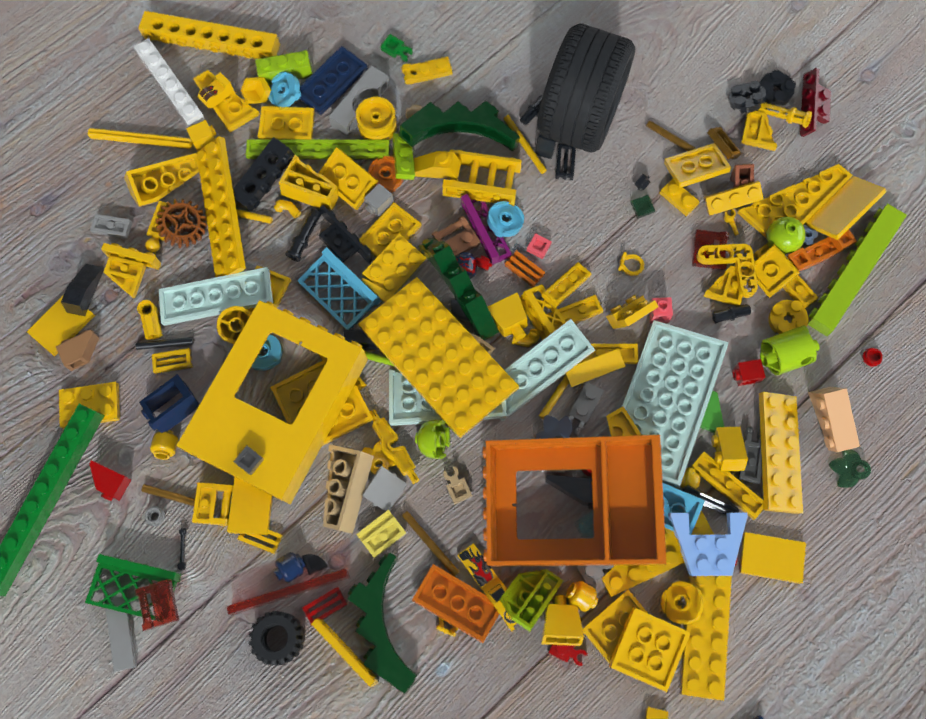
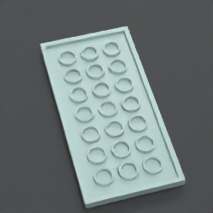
M654 320L622 407L624 406L642 435H660L662 482L680 488L729 342Z

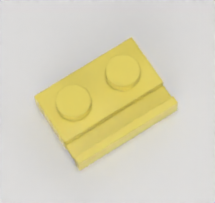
M388 509L356 535L371 555L376 558L403 537L406 532Z

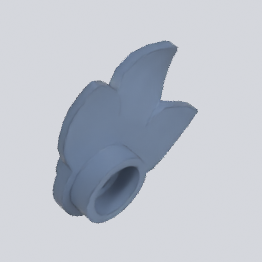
M546 415L543 421L544 431L537 433L536 437L537 439L569 438L573 431L572 422L568 416H564L559 421L555 417Z

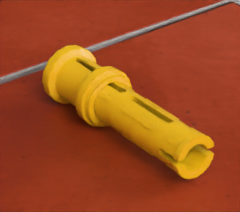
M762 103L761 108L756 110L773 117L785 119L789 124H800L804 128L808 127L812 117L811 111L803 112L795 107L787 109L768 103Z

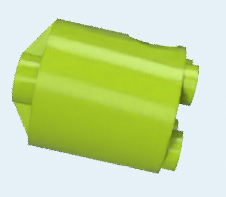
M804 325L764 339L761 343L760 359L762 364L768 367L774 375H781L814 363L817 356L816 351H819L820 348L817 340L812 339L808 328Z

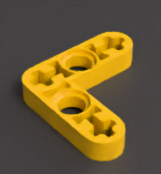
M705 245L699 249L696 258L701 264L735 263L738 291L741 296L750 298L756 293L758 284L753 250L749 245ZM741 250L747 253L745 257L740 253ZM720 251H727L729 253V257H721L719 254ZM703 252H706L709 257L705 258V255H702ZM741 267H748L750 274H743ZM746 280H749L748 287L752 288L750 292H748L747 289H744V287L747 285Z

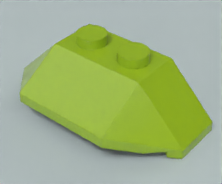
M548 569L519 573L502 595L500 601L511 619L531 632L564 580Z

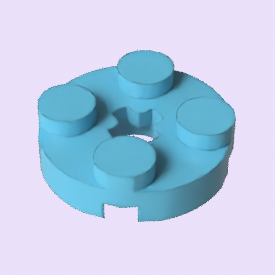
M281 72L271 81L273 85L270 88L269 100L277 107H289L300 98L299 80L291 73Z
M507 201L495 203L487 214L488 226L497 237L514 236L523 226L524 215L522 210L516 205H510ZM502 216H504L505 218H509L510 220H508V222H505L502 220Z
M269 334L263 345L265 350H268L266 355L262 356L259 354L251 367L254 370L266 371L281 362L283 354L282 345L273 335Z

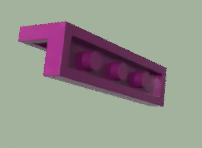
M468 194L461 196V205L487 257L491 260L490 263L494 265L510 258L512 254L504 238L497 237L496 241H492L488 231H493L489 226L483 225L480 219L481 216L487 218L489 209L486 203L479 201L482 207L480 211H477L472 204L477 202L476 200H470ZM496 246L503 248L506 254L499 256L495 249Z

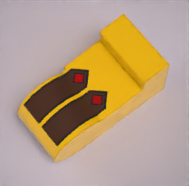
M221 72L215 76L216 79L212 83L202 88L198 93V98L208 108L215 107L234 93L231 82Z

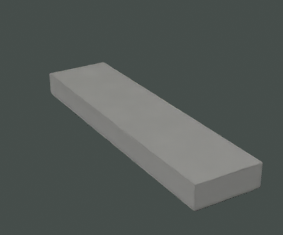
M118 586L107 588L106 590L108 591L109 595H111L112 593L119 590ZM121 593L111 598L117 607L125 603ZM105 608L114 672L137 667L130 615Z

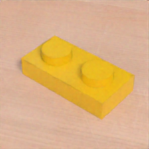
M674 179L662 188L659 193L686 217L700 203L683 187L679 188Z

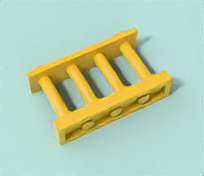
M450 149V152H455L461 165L472 167L468 183L458 181V177L457 179H444L442 185L443 196L461 198V196L468 194L470 200L490 203L507 201L510 205L515 206L516 190L512 189L514 172H521V159ZM479 167L489 169L486 185L476 184ZM496 170L507 171L504 188L494 187Z

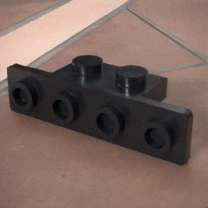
M324 205L320 206L322 216L331 224L319 234V238L343 263L356 252L368 263L372 262L371 250L359 242L360 240L355 233H350L347 230L346 224L342 220L339 221L330 208L327 209Z

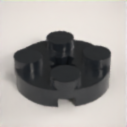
M773 70L771 73L766 74L760 81V85L766 90L765 103L772 105L781 104L782 106L787 104L794 95L796 83L779 70ZM774 86L780 88V91H774Z
M758 81L735 85L731 88V93L729 94L730 106L734 110L735 108L740 109L742 113L754 112L761 108L763 102H766V90Z

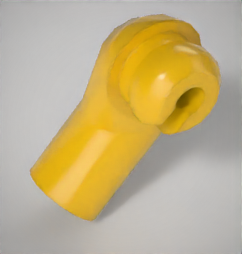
M531 329L530 333L519 341L513 336L512 344L530 347L539 340V331Z

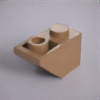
M91 329L79 333L78 336L66 339L56 346L63 365L70 371H73L89 363L99 340L98 335Z

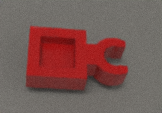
M551 645L548 652L566 663L569 658H572L573 662L578 666H583V663L577 660V656L579 654L588 655L584 650H575L573 645Z

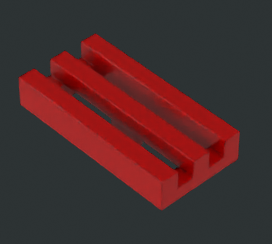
M338 586L302 607L310 625L316 620L312 616L341 600L342 603L316 619L324 620L348 605ZM336 593L338 594L337 597L333 598L332 600L328 601L327 603L323 604L322 606L318 607L312 612H309V609H311L312 607L316 606L317 604L321 603L322 601L326 600Z

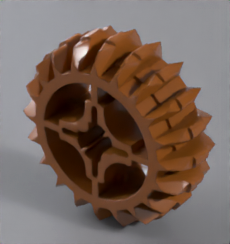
M174 199L173 205L167 202V207L162 206V212H157L158 218L155 219V223L158 224L156 230L160 231L159 236L165 237V243L171 240L172 247L175 243H178V248H181L182 244H185L186 248H188L189 242L196 245V240H202L201 235H205L206 231L204 229L207 228V223H205L206 216H202L203 210H198L197 204L192 207L191 200L187 204H185L184 199H181V203ZM181 212L179 215H174L173 213ZM188 214L196 220L197 225L188 220ZM184 219V223L178 229V224ZM166 222H169L175 228L174 233L167 228ZM183 232H189V233H190V234H187V235H181Z

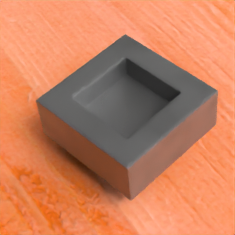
M246 446L234 463L249 475H252L264 458Z

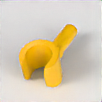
M731 209V216L725 211L724 221L731 225L735 236L739 235L734 221L736 211Z

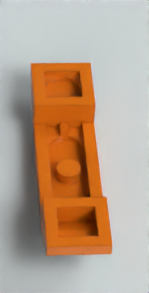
M848 229L838 240L827 237L805 249L801 248L788 254L787 258L798 271H802L833 257L855 244L857 240Z

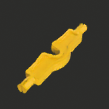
M375 409L371 410L370 413L373 417L372 427L381 440L383 453L395 462L403 476L408 475L412 484L419 482L420 479L414 472L416 466L405 446L391 447L398 440V435L384 417L380 418Z

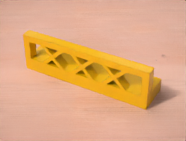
M541 284L524 291L520 299L525 313L535 329L539 331V336L543 341L556 331L553 327L554 323L562 326L566 322L557 307L554 308L544 298L543 301L535 298L533 293L539 291L542 295L546 290ZM544 307L551 309L552 316L545 314L543 311Z

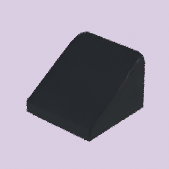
M539 135L535 150L536 155L552 159L556 141Z

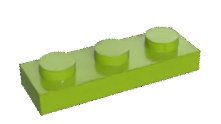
M393 133L392 141L396 179L414 180L415 170L412 147L399 137V134Z

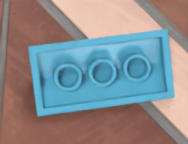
M662 482L665 528L674 531L672 522L668 518V513H689V534L691 535L705 500Z

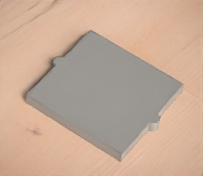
M380 466L362 493V496L371 501L373 506H378L385 512L388 509L390 511L407 484L399 479L396 473H391L383 466Z

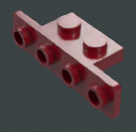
M814 68L803 75L801 111H811L812 117L807 128L800 125V136L802 137L816 131L817 121L822 124L830 122L831 90L819 84L818 68Z

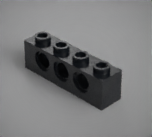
M273 137L233 188L234 199L252 212L253 209L259 206L263 196L269 193L273 183L282 176L283 170L293 159L294 152ZM278 158L277 162L272 164L273 160ZM267 173L264 178H261L262 174ZM253 187H256L255 190L252 193H250V190Z

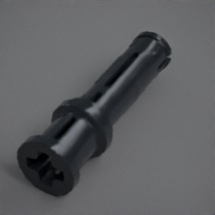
M310 210L299 234L292 239L293 243L285 253L289 259L300 262L303 250L308 247L307 241L322 215L319 210Z

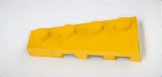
M209 70L193 78L200 90L216 79L215 75ZM235 92L213 107V110L229 133L260 115L259 111L252 108Z

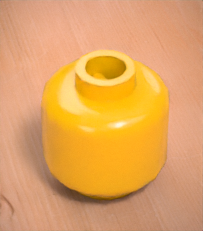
M171 430L162 433L160 431L156 432L152 438L150 451L154 454V457L167 460L176 454V445L179 442L178 437Z
M583 581L573 582L569 586L566 597L570 605L577 606L578 610L586 612L590 608L593 609L597 605V591L594 587Z

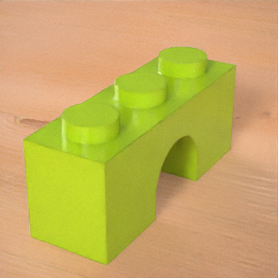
M307 50L255 60L258 77H264L268 85H272L271 81L281 72L291 73L298 80L309 78L313 74Z

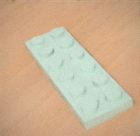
M268 267L159 289L161 324L166 326L220 315L222 311L232 306H240L245 309L255 308L259 300L264 303L267 301L273 303Z
M571 319L505 369L506 373L519 385V389L506 399L507 418L595 351Z

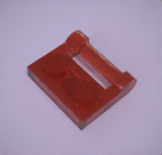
M696 229L692 266L718 270L726 269L727 264H701L697 261L696 255L702 246L714 245V240H719V245L727 244L729 232ZM720 251V256L726 258V251ZM703 252L702 255H705V258H708L709 255H707L706 252Z
M170 579L135 590L142 613L143 631L179 621L172 581ZM148 593H150L155 616L154 621H152L149 603L147 598Z

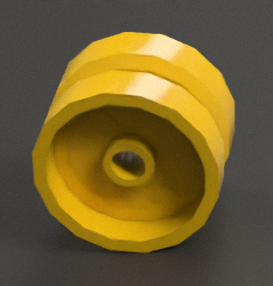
M370 97L359 104L356 110V120L361 137L365 140H390L393 137V133L397 131L396 114L392 103L382 97Z

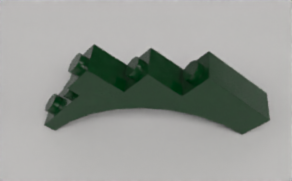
M486 100L472 112L459 101L445 112H442L438 106L429 102L400 125L399 137L411 147L432 136L456 132L488 137L501 143L512 152L517 149L520 136L514 130H511L502 120L497 118L499 111Z
M434 237L423 240L422 244L418 245L420 252L441 275L465 313L476 336L485 341L499 333L483 296L474 289L466 270L458 264L450 245L445 241H438Z
M390 552L388 556L385 554L378 563L380 567L376 573L373 571L366 580L368 582L367 586L359 582L358 585L354 584L348 592V595H350L348 600L367 613L365 617L362 615L356 623L358 628L355 632L375 645L374 649L370 648L365 654L364 659L366 661L364 665L399 691L406 694L418 675L396 653L389 639L384 621L383 603L385 588L390 573L398 560L397 556Z

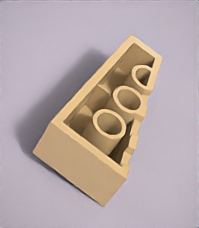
M329 444L331 457L330 461H328L327 469L330 471L329 481H326L328 498L325 500L323 526L353 534L363 498L362 493L366 487L374 456L362 451Z

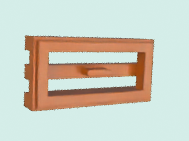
M517 250L505 263V267L533 288L545 275L541 268ZM512 263H515L518 267H520L524 272L532 276L535 280L533 281L532 279H530L519 269L513 266Z

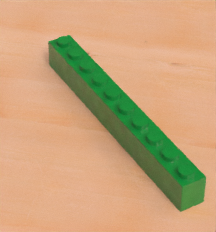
M78 404L0 544V596L7 595L104 415L81 404Z

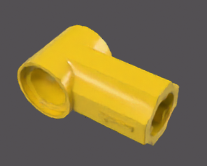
M141 301L137 306V311L141 317L145 338L147 340L158 339L163 336L159 320V310L151 301ZM148 308H152L150 313L145 314V311Z

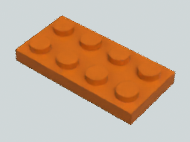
M434 564L412 598V601L481 643H484L499 616L498 611L485 594Z

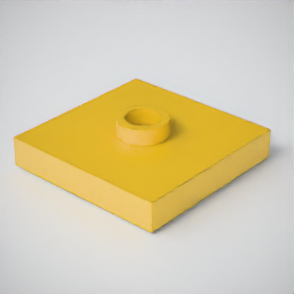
M775 244L754 261L757 284L769 298L800 274L798 269Z

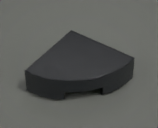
M311 554L302 556L309 575L328 568L327 563L319 556Z

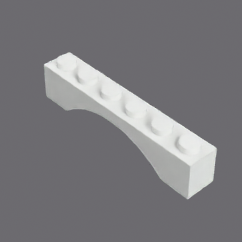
M147 38L135 45L134 49L139 58L159 83L186 125L190 127L204 121L203 114L150 39Z

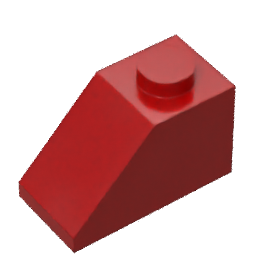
M91 460L89 465L95 489L102 492L101 497L112 501L113 498L120 501L131 479Z

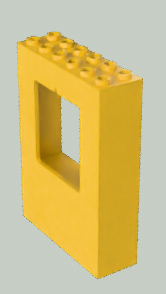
M259 300L176 446L291 505L368 358L361 344L355 341L350 343L338 333L333 335L327 332L328 330L321 325L316 327L310 324L311 322L304 317L299 319L294 317V314L287 309L282 311L277 309V306L272 302L267 301L264 303ZM270 333L281 336L297 345L302 342V347L327 358L324 368L293 424H288L235 398L238 389ZM246 446L264 458L252 475H249L234 463Z

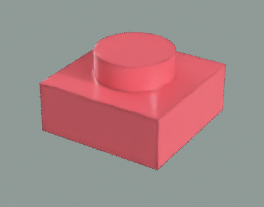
M535 233L527 247V252L543 259L552 241Z

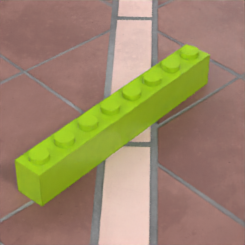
M888 203L883 209L878 208L873 215V218H875L874 222L870 221L864 229L866 232L865 236L861 235L855 243L857 246L856 250H851L846 257V260H848L847 264H842L837 271L838 278H833L827 287L830 289L827 294L823 293L818 300V303H820L818 309L814 307L808 317L811 318L808 322L809 326L825 336H829L834 331L907 214Z

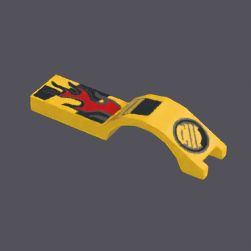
M473 543L457 556L512 632L515 629L513 626L517 623L511 619L500 601L507 588L493 569L487 565L483 555Z

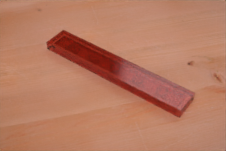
M341 569L226 607L229 615H236L348 579L350 574L347 569Z

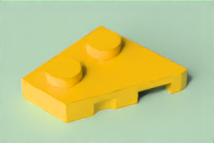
M760 111L747 113L741 144L772 151L776 150L777 143H774L773 131L768 123L767 113Z

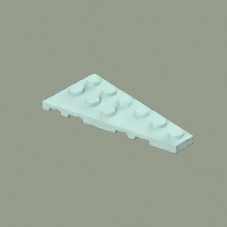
M389 369L390 426L424 424L429 420H443L401 373ZM506 400L483 420L507 418Z

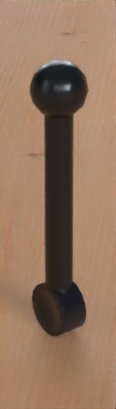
M185 528L179 530L181 535L180 563L177 565L179 570L186 569L184 546L187 530Z

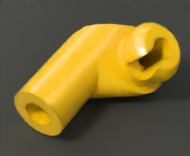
M280 199L274 205L275 211L282 212L283 209L288 210L293 218H298L301 215V212L291 201Z

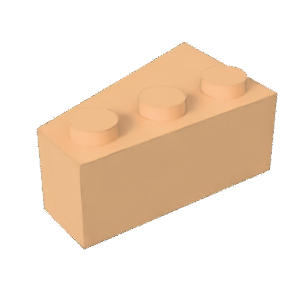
M827 387L808 392L824 436L826 447L834 452L860 447L847 388Z

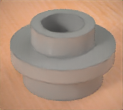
M158 506L150 507L145 513V521L150 526H159L165 520V512ZM158 513V518L153 520V515Z

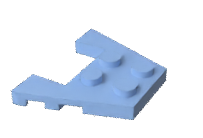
M668 513V518L674 527V534L679 541L680 551L689 576H732L747 520V513H727V535H690L689 513Z

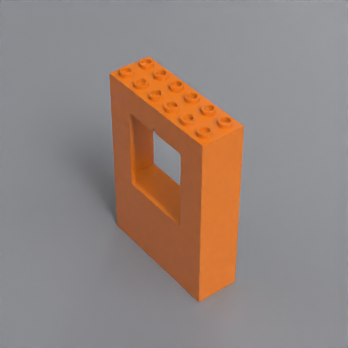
M660 435L486 441V446H483V458H486V466H483V478L486 479V487H483V498L486 499V507L483 508V518L487 520V528L483 530L484 540H487V549H484L483 556L488 566L666 565ZM592 470L593 538L518 539L517 506H513V504H517L516 473L518 471Z

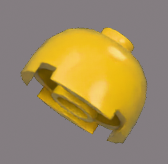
M232 306L220 313L216 328L222 340L229 344H235L251 316L250 311L244 307Z

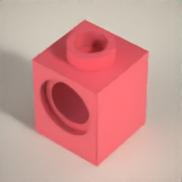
M652 298L651 301L655 300L659 307L649 313L650 323H653L654 320L669 323L673 316L672 298Z

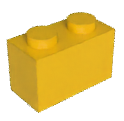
M716 427L715 435L711 437L712 447L716 449L715 462L719 463L720 471H744L748 457L741 427Z

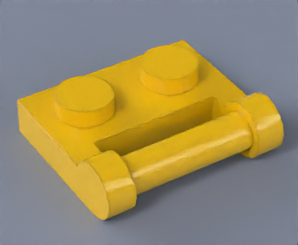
M197 482L192 523L228 526L233 486ZM222 491L223 499L220 518H214L217 492Z

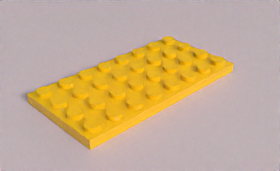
M418 277L358 323L363 332L459 438H462L519 389V385Z

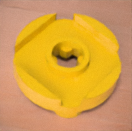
M782 300L771 309L768 322L771 329L775 333L778 332L780 334L804 325L807 327L808 314L800 301ZM786 315L792 317L791 323L788 320H784Z
M678 581L671 584L672 586L667 590L665 589L661 597V607L668 619L682 625L699 620L703 611L704 601L698 588L690 583ZM682 597L687 601L683 609L678 605V601H681Z

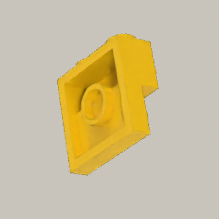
M633 295L625 300L626 303L621 306L619 304L610 309L611 313L606 318L613 329L628 327L659 306L655 300L648 302L643 295L638 297Z

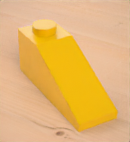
M436 151L413 158L415 177L457 179L461 162L455 152Z

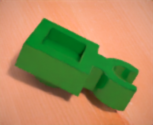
M391 34L380 46L381 51L393 58L399 55L404 62L408 61L407 56L404 54H413L412 48L405 46L404 41Z

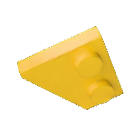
M109 255L104 273L127 294L135 298L147 266L141 262Z
M730 266L704 293L703 297L740 306L743 296L738 291L735 266ZM741 268L743 274H749V270Z

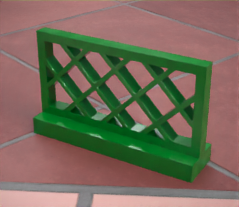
M98 554L96 560L98 566L85 603L165 622L176 584L180 582L182 574ZM103 568L110 570L113 576L104 583L100 577ZM124 574H129L132 582L122 587L118 578ZM146 578L149 580L151 587L141 592L137 583ZM115 580L119 590L109 595L105 586ZM163 583L170 584L168 593L161 597L156 587ZM134 585L138 595L129 600L124 590ZM102 588L106 598L99 602L92 601L95 592ZM154 590L158 599L148 605L143 595ZM121 593L125 603L117 607L111 598ZM141 598L145 607L139 611H134L131 603ZM159 602L163 608L160 617L154 616L150 607Z

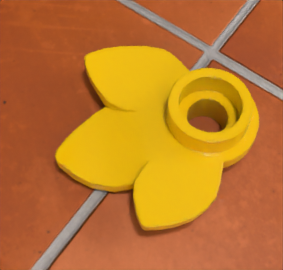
M381 440L374 445L373 449L364 447L362 452L374 456L370 469L374 475L380 468L376 467L378 464H382L387 470L396 465L393 460H390L383 453Z

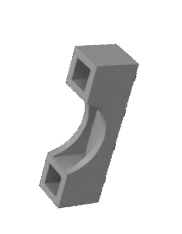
M372 65L368 70H365L360 80L352 85L350 92L343 96L340 104L330 112L329 120L331 126L349 136L358 125L355 113L357 104L369 97H381L390 86L388 75Z

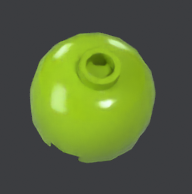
M786 216L775 220L766 231L768 247L770 248L775 244L784 254H790L799 250L806 236L803 224L793 217Z
M429 420L420 427L415 435V442L420 452L424 456L433 459H444L447 454L444 452L445 446H450V429L445 427L444 420Z

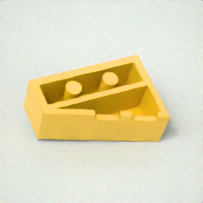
M294 155L279 181L281 195L319 209L320 206L324 205L327 209L333 210L338 201L337 186L322 174L316 173L312 170L311 166L304 164L299 160V157Z

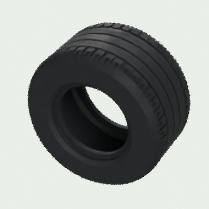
M577 24L568 30L554 60L539 109L537 128L542 136L580 150L583 149L586 152L592 153L600 150L616 114L631 70L636 50L632 40L586 24Z

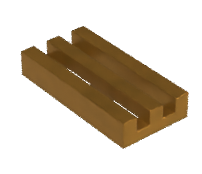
M722 127L711 128L707 132L728 160L738 158L741 155L740 150Z

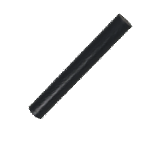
M194 338L137 342L136 350L193 345Z

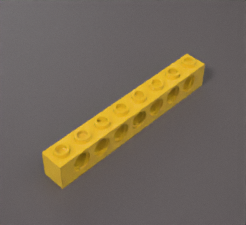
M144 11L138 27L143 38H149L150 41L156 40L166 44L173 43L182 47L189 46L199 50L206 49L215 53L222 52L232 56H244L249 59L277 56L280 46L277 34Z

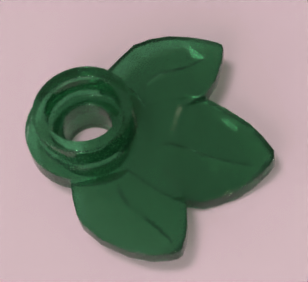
M851 449L842 452L843 458L834 459L829 463V467L840 475L837 486L842 488L854 487L859 480L868 478L871 473L869 463L861 460L859 454ZM862 466L865 471L860 473L856 468Z

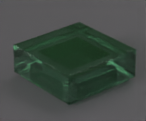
M648 195L631 200L630 204L637 219L655 213V208Z

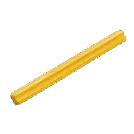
M98 128L88 129V136L91 139L187 149L192 148L193 144L191 138Z

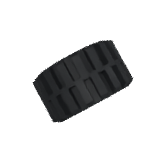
M280 611L267 612L263 617L257 618L258 622L253 623L251 626L253 631L249 632L251 641H248L249 646H252L251 652L257 656V660L267 665H284L293 661L294 657H298L300 649H303L304 646L302 642L305 640V635L302 632L304 629L298 619L294 618L291 614ZM274 626H283L288 634L287 643L280 651H273L267 645V634Z

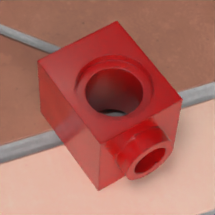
M761 359L739 362L732 371L733 379L737 381L738 386L761 383L766 378Z

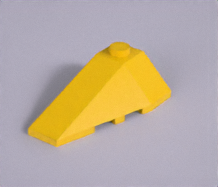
M197 153L126 171L124 179L137 205L141 207L159 201L198 174L199 160L197 159Z

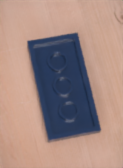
M341 46L300 86L301 96L299 99L310 108H314L315 112L321 116L362 76L365 70H368V65Z

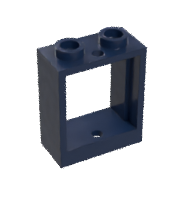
M178 374L139 402L143 408L141 413L149 420L147 423L154 431L158 429L161 433L169 431L197 410L200 405L190 388ZM181 393L183 395L180 400L157 417L153 412L177 394Z

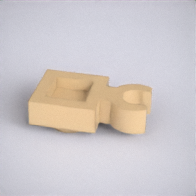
M453 467L455 472L453 476H448L446 471L443 474L444 478L450 481L446 488L455 505L472 497L465 478L458 479V469Z

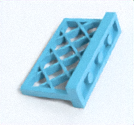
M326 247L321 252L323 255L297 281L345 329L351 330L381 300ZM325 261L328 264V272L319 273V266ZM331 275H340L341 284L331 285ZM309 276H315L314 286H307L304 281ZM319 276H328V285H319ZM352 287L354 289L353 297H344V288ZM328 288V298H320L318 296V289ZM331 288H341V297L331 298ZM344 300H353V310H344ZM357 300H365L368 303L364 309L357 310ZM331 301H340V310H332ZM344 313H353V320L347 325L344 322Z

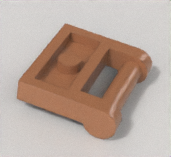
M464 216L458 218L457 222L443 230L432 233V237L438 241H443V237L463 227L464 231L445 241L450 245L454 256L459 255L461 252H468L480 245V240Z

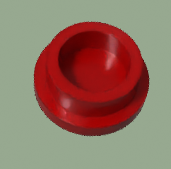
M482 255L480 258L476 257L477 267L486 271L489 270V267L492 268L489 258Z
M868 348L863 352L862 359L866 365L876 367L882 362L883 356L879 349Z

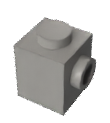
M378 184L364 198L367 211L371 214L375 213L378 217L394 202L393 194L381 184Z

